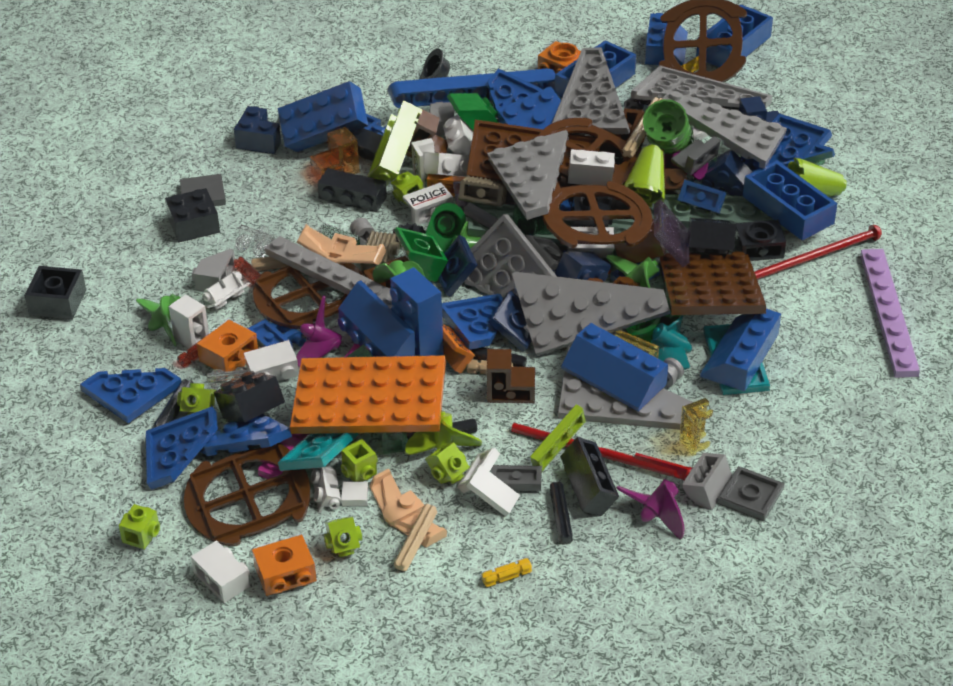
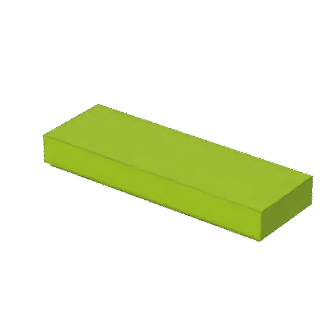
M576 404L530 456L532 466H542L543 471L583 426L586 420L581 406Z

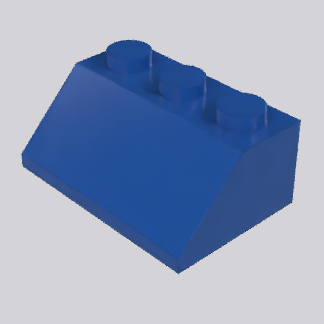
M650 13L645 65H659L660 61L665 60L664 35L667 23H662L660 20L663 13ZM681 25L675 33V41L687 40L688 32ZM686 48L674 50L675 59L680 66L685 63Z

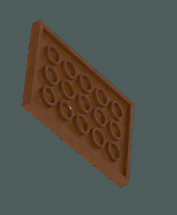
M475 120L467 176H474V178L478 177L479 179L482 177L483 179L499 180L501 182V179L488 161L487 153L497 148L513 146L517 142L533 140L538 137L543 129ZM569 133V140L567 141L586 149L597 138ZM568 150L564 152L562 165L565 167H569L571 152ZM560 174L557 177V183H559L560 188L581 185L568 183V179Z
M690 252L687 255L666 253L664 256L659 257V265L671 315L766 314V303L748 254L745 255L743 252H733L732 254L711 252L709 255H700L696 252Z

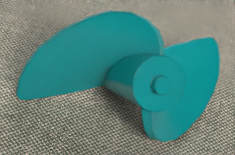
M681 315L679 319L669 326L663 323L656 326L652 334L651 352L654 357L663 362L669 357L678 360L683 369L686 370L690 368L686 353L692 351V345L687 337L680 334L681 322L684 316Z

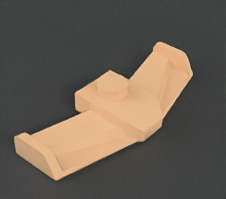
M307 224L296 242L340 265L345 263L379 265L386 253L383 244L379 246L356 245L355 238L335 233L333 238L330 239L310 228Z
M386 469L373 477L369 487L383 514V519L391 527L398 529L408 536L424 504L411 490L401 495L390 469ZM432 522L421 545L427 548L447 537V530L443 527L440 528Z

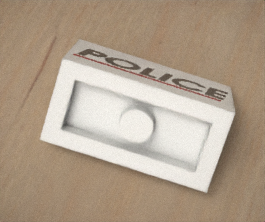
M432 138L411 142L413 175H418L424 184L423 188H425V179L428 177V174H424L425 153H435Z
M438 183L404 195L403 200L411 208L413 224L420 225L430 221L432 213L439 205L453 203V196L442 183Z

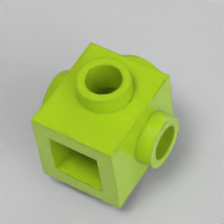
M408 171L399 174L391 182L394 189L392 191L394 197L398 202L402 201L406 205L408 204L403 200L404 195L424 189L421 178L418 175L414 176Z
M190 383V387H182V392H179L177 397L180 411L187 412V415L212 406L214 408L215 396L213 392L216 390L204 389V384Z
M363 439L345 447L341 451L342 464L340 467L346 478H350L353 482H363L377 474V455Z
M454 442L441 446L425 458L433 477L440 484L449 481L451 484L456 483L464 477L463 472L470 467L466 462L465 455Z
M133 504L128 513L123 515L118 525L122 543L144 550L152 538L156 537L160 531L157 511Z
M352 516L325 522L327 533L323 534L324 542L327 549L331 548L332 553H339V557L354 554V549L360 548L359 541L363 540L360 526H355ZM345 533L346 538L344 541H341L340 536Z

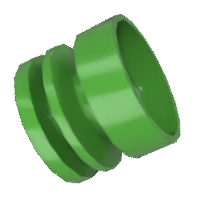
M659 100L650 105L644 113L643 126L649 144L657 145L660 149H664V154H673L686 147L691 137V128L686 110L680 103L674 100Z

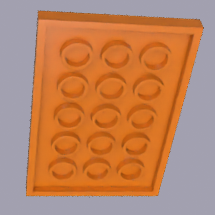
M445 356L302 358L290 423L291 434L440 432L446 366Z

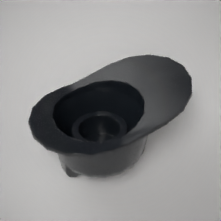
M434 49L427 56L419 79L448 76L450 63L443 57L441 49Z

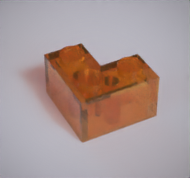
M347 127L327 133L328 150L310 156L311 173L318 181L327 168L352 174L360 173L358 142Z

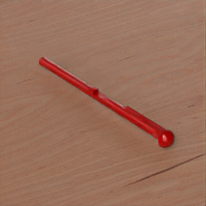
M870 225L866 232L754 271L757 280L863 242L869 238L877 241L882 235V230L878 225Z
M513 423L511 431L542 441L550 434V432L518 423ZM571 438L564 447L568 448L575 439ZM598 447L603 458L684 481L693 469L692 467L640 453H635V456Z

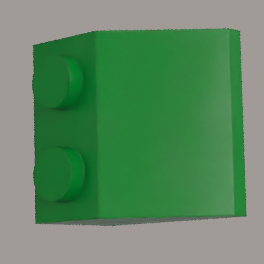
M450 93L447 95L456 113L472 130H474L475 120L500 123L496 117L498 115L497 111L486 97L482 99L478 93Z
M396 227L394 230L408 260L417 263L423 269L427 280L437 282L448 260L435 237Z

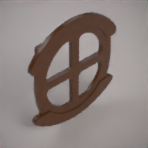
M689 0L669 9L660 17L661 22L667 23L664 35L665 60L660 61L659 66L720 82H726L735 77L746 64V57L741 56L743 34L739 19L747 16L746 10L727 0ZM709 14H716L722 17L729 24L733 33L732 36L729 38H707V16ZM699 15V38L696 40L675 41L674 36L679 26L689 17ZM731 45L732 51L725 63L714 71H707V48L710 46ZM677 48H699V70L697 72H689L681 67L675 59L674 50Z
M589 118L559 120L545 127L538 135L547 136L566 130L568 134L586 133L597 138L586 149L566 141V150L570 152L571 149L596 152L604 142L616 147L623 157V163L621 165L614 163L612 181L623 186L642 150L640 145L632 158L624 157L622 149L627 142L602 128L592 125L593 121ZM560 165L559 174L568 179L569 167Z
M608 181L606 186L579 185L560 188L559 183H556L555 191L552 192V202L549 204V213L541 215L544 224L560 241V244L570 248H576L577 244L609 245L625 243L628 247H634L644 241L652 226L651 210L642 197L628 187L613 181ZM609 196L626 204L629 210H600L595 197ZM570 197H586L590 210L561 211L559 206ZM633 219L634 223L630 228L621 233L608 234L603 220ZM594 220L598 234L592 235L577 231L563 221Z
M345 263L344 265H342L360 275H363L362 272L352 263ZM286 266L273 273L266 271L256 279L253 289L254 304L259 313L272 323L287 328L300 329L301 325L313 324L316 321L319 308L310 312H291L282 309L281 306L308 296L320 307L322 297L317 292L330 286L321 281L310 284L302 276L301 271ZM288 276L293 277L302 287L277 298H272L271 296L274 287ZM347 294L330 304L325 302L324 318L339 313L338 308L347 297Z
M280 443L271 447H260L240 452L213 464H210L209 461H204L190 474L185 488L184 508L187 517L194 529L202 536L213 542L217 540L220 544L227 546H238L241 543V537L272 528L291 516L295 522H302L308 510L311 492L306 469L284 470L281 475L249 485L241 466L247 462H265L279 467L278 462L291 451ZM225 470H232L240 487L239 490L208 502L205 501L204 495L210 483ZM288 484L289 493L282 505L273 513L261 516L254 496L279 485ZM244 500L251 514L252 521L238 525L226 524L214 519L210 513L220 507Z

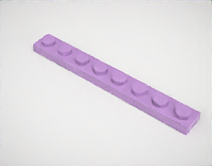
M863 249L861 250L860 257L895 378L919 377V366L884 250Z

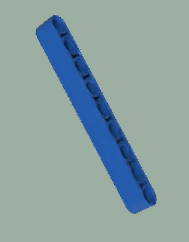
M552 69L508 72L541 89L551 86L555 91V72ZM494 73L396 81L388 86L387 92L397 108L401 107L403 101L416 107L430 106L436 102L448 103L450 101L447 95L450 93H478L482 99L486 97L488 100H492L488 89V81Z

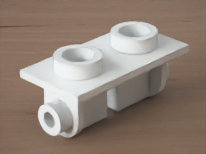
M231 272L220 280L224 286L223 289L219 282L204 290L202 297L206 302L209 301L210 303L205 308H221L228 303L226 299L229 297L235 298L244 293L243 288L250 283H242L240 272Z
M330 466L313 469L311 483L314 484V501L317 502L318 513L322 512L324 506L338 509L341 504L339 489H337L336 470Z

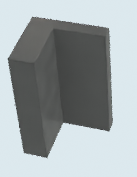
M715 136L705 143L697 139L674 156L671 162L687 174L692 175L717 156L721 140Z

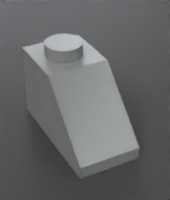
M228 249L200 260L197 268H194L192 272V281L195 282L196 290L204 291L219 282L222 289L224 288L220 280L233 272L236 267L234 249Z

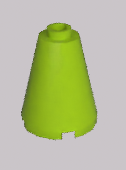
M652 144L642 148L624 186L642 197L649 207H652L654 203H658V206H661L665 200L663 151L657 145Z
M793 158L794 162L790 161L787 168L828 197L840 195L846 189L847 181L840 173L801 158Z

